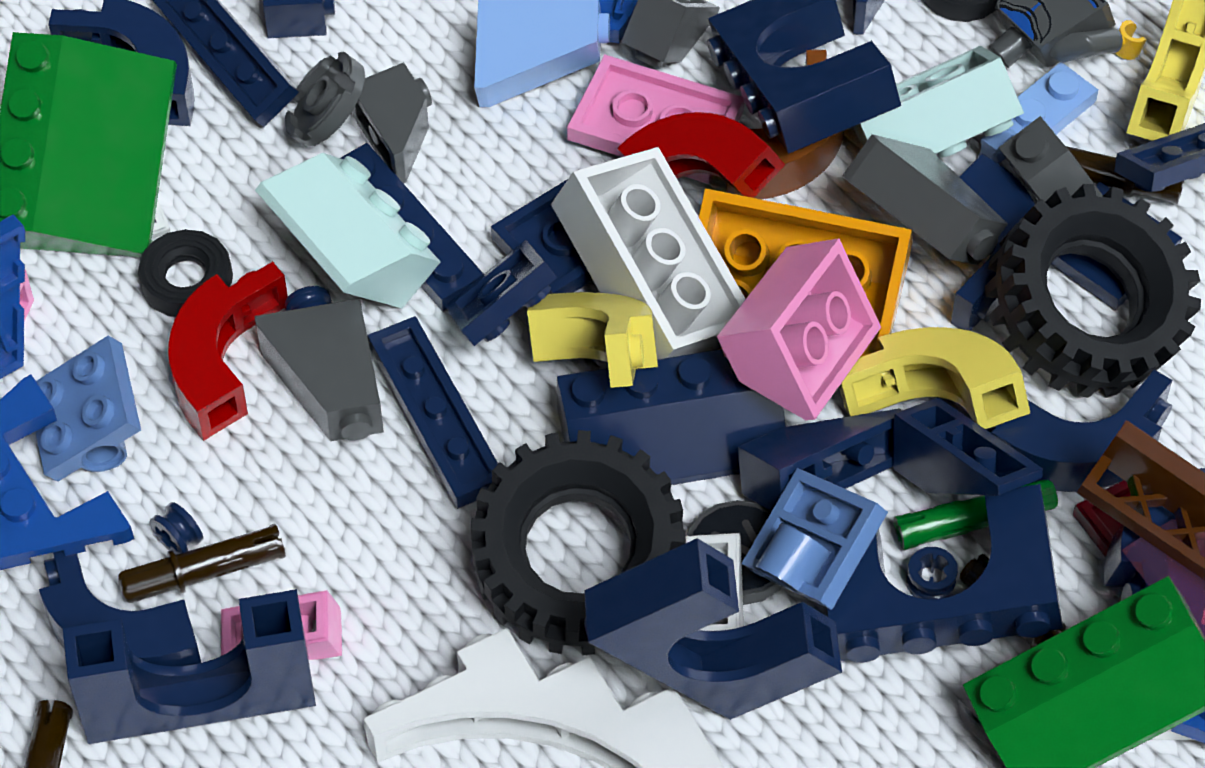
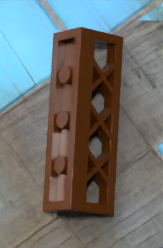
M1126 420L1076 493L1205 580V557L1200 555L1196 540L1205 539V473ZM1108 469L1127 482L1131 496L1115 497L1096 483L1105 470ZM1163 506L1172 512L1178 529L1164 530L1153 523L1148 507Z

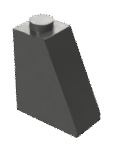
M872 134L843 174V177L850 184L906 227L912 229L914 233L950 260L978 265L981 260L988 257L994 251L998 244V237L1008 225L929 148Z
M360 299L255 316L261 355L330 441L342 439L361 440L369 435L384 432L380 399Z

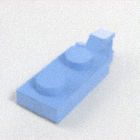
M1060 62L1018 96L1024 114L1012 119L1014 123L1012 127L993 136L984 135L981 138L980 142L982 145L978 157L983 153L1000 164L1006 158L999 147L1039 116L1043 118L1057 135L1095 103L1099 89Z

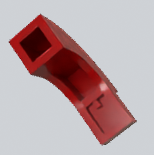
M704 112L682 113L659 119L635 132L617 148L624 156L659 147L677 179L696 173L715 175L728 182L742 196L755 198L785 166V163L771 147L748 127L731 118Z
M273 261L257 271L246 273L237 283L230 287L224 283L218 274L214 275L190 295L174 320L170 332L168 355L176 396L185 418L203 441L248 414L243 384L225 364L223 359L232 342L242 333L256 325L255 316L276 313L285 308V300L288 297L285 275Z

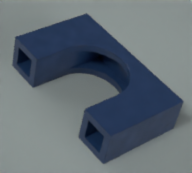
M750 0L708 18L713 37L707 40V45L714 63L717 67L724 66L730 85L735 91L741 90L743 100L752 115L758 112V117L766 136L769 139L777 137L788 154L901 106L892 66L872 40L812 65L780 67L790 59L805 53L806 50L815 49L845 36L836 0Z
M1041 484L1022 486L999 496L985 495L991 537L989 562L983 574L974 584L950 597L922 599L905 594L894 587L885 576L882 541L878 529L832 610L827 608L828 617L836 622L841 661L850 660L863 663L873 661L880 655L900 652L925 654L941 646L961 643L967 646H980L996 638L1016 635L1035 638L1047 634L1050 630L1063 629Z
M698 538L584 590L586 608L584 626L588 635V643L730 720L842 673L836 622L804 602H800L747 626L721 631L699 630L738 613L739 606L733 559Z
M297 589L240 598L239 606L244 634L240 643L234 649L216 659L194 665L163 666L138 658L130 650L121 618L62 628L68 682L88 744L316 706Z

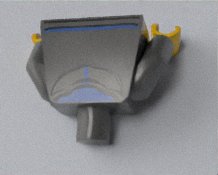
M998 0L995 8L1002 24L1007 30L989 45V48L994 54L1001 57L1004 66L1007 68L1012 66L1027 51H1030L1044 66L1053 67L1059 62L1064 63L1109 53H1116L1119 57L1127 60L1135 59L1141 53L1147 39L1145 37L1132 38L1137 26L1131 20L1122 22L1119 30L1113 28L1116 23L1106 0Z

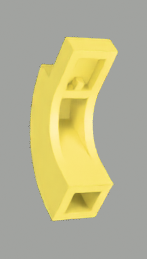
M1205 0L1172 1L1157 52L1149 73L1140 86L1126 133L1154 141L1185 130L1205 75Z
M609 293L548 294L539 303L527 309L533 362L577 358L608 362L611 388L633 386L636 369L658 367L652 310L646 303L638 299Z
M916 328L878 337L881 350L860 357L839 386L844 407L849 416L871 413L906 400L921 397L945 398L960 404L966 409L972 420L984 429L1030 414L1022 372L1010 353L1003 346L984 335L957 328Z

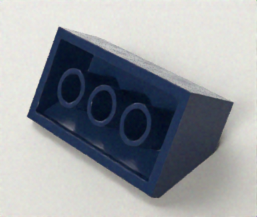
M722 349L658 359V367L636 369L633 386L611 388L608 368L557 376V410L564 442L577 441L578 430L591 431L590 442L607 445L610 435L623 439V451L635 456L640 449L651 456L650 468L657 475L665 471L671 480V485L740 474L738 446L779 428L786 427L784 408L740 383Z

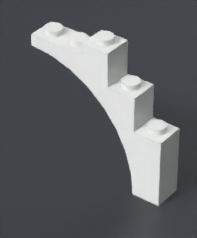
M508 627L494 634L485 633L471 639L464 648L458 650V674L437 677L430 681L422 691L401 701L398 699L386 701L379 705L371 715L363 718L367 745L377 763L418 747L460 739H513L553 746L594 761L604 768H724L677 690L670 687L658 694L656 692L645 693L636 698L627 709L622 710L591 657L575 664L571 662L563 663L552 669L544 679L539 681Z

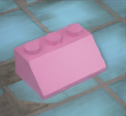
M838 238L786 247L717 335V339L722 347L723 354L729 360L740 383L807 421L817 418L878 333L881 325Z

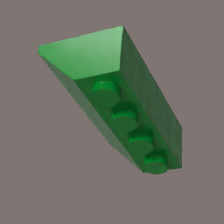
M1167 576L964 683L963 687L986 735L1006 768H1097L1205 711V636L1184 597L1170 576Z

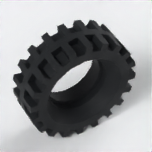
M1083 184L1072 196H1070L1065 187L1056 190L1046 202L1042 199L1037 202L1000 241L999 245L1002 247L990 259L988 269L996 272V275L985 285L986 297L997 298L999 301V305L989 314L992 325L1005 324L1010 334L1002 342V345L1009 353L1019 347L1029 358L1022 368L1031 376L1039 368L1051 374L1048 386L1058 391L1069 382L1076 383L1077 396L1087 398L1099 388H1103L1106 397L1119 394L1128 385L1133 389L1144 382L1154 369L1157 371L1181 350L1179 346L1192 335L1196 327L1188 322V320L1199 312L1201 308V299L1189 295V291L1200 282L1198 270L1185 269L1183 259L1191 253V250L1186 242L1175 245L1167 235V232L1174 227L1172 222L1165 217L1157 224L1146 215L1151 204L1142 198L1133 206L1122 202V189L1111 187L1102 197L1096 195L1094 184ZM1069 253L1088 256L1106 266L1122 284L1129 301V320L1125 329L1120 334L1110 337L1090 335L1070 324L1055 307L1047 287V271L1054 259Z
M578 430L577 441L560 443L558 432L545 435V446L534 451L525 443L515 449L516 460L508 467L501 462L498 463L492 470L491 485L487 490L481 488L476 498L477 511L475 518H471L473 568L477 574L483 600L489 599L494 607L495 618L503 626L509 621L518 628L519 639L528 644H531L534 637L549 642V652L562 654L563 646L568 645L581 646L582 655L595 654V646L588 643V635L584 626L586 617L584 593L563 592L545 583L530 565L526 553L527 535L536 519L552 506L569 501L593 502L612 511L625 526L630 541L629 559L621 573L685 544L686 530L683 529V507L680 499L674 500L671 480L666 472L663 471L657 475L650 468L651 456L641 449L635 456L630 455L622 450L623 439L610 435L607 445L590 442L591 431Z

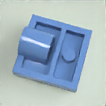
M108 335L36 381L53 406L57 421L35 431L44 475L56 481L62 480L80 468L91 472H102L118 467L127 457L124 441L141 431L123 345Z
M797 468L741 564L753 573L832 610L888 511L872 500Z

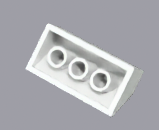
M659 147L573 171L551 205L599 292L632 297L646 303L651 308L657 360L721 348L717 335L746 299Z

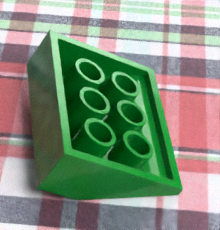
M12 33L0 108V221L14 214L23 224L25 242L20 243V249L142 257L143 252L152 242L177 68L175 61L63 35Z

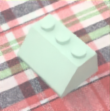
M978 46L897 83L901 106L855 125L853 129L862 146L874 134L929 148L935 154L937 153L939 158H943L963 150L967 146L965 140L984 132L985 136H993L1009 129L1014 125L1012 119L1024 114L1001 57L982 46Z
M321 153L262 181L257 186L255 191L344 293L403 309L441 263L427 247L430 244L428 236L418 227L405 222L397 213L400 210L399 204L384 191L375 189L368 181L371 176L368 169L350 156H346L343 160L326 153Z

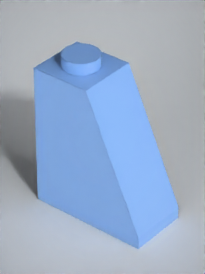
M478 0L474 89L479 107H491L600 62L601 43H610V14L601 13L599 0Z

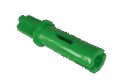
M1041 480L1024 485L1041 484L1046 511L1055 509L1058 506V495L1052 481ZM985 495L945 503L914 513L897 515L893 519L895 533L903 551L922 544L964 535L968 532L989 527Z

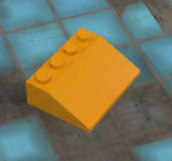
M705 188L699 219L745 299L786 247L839 238L881 325L880 330L860 357L881 350L878 337L890 334L893 330L913 243L912 229Z

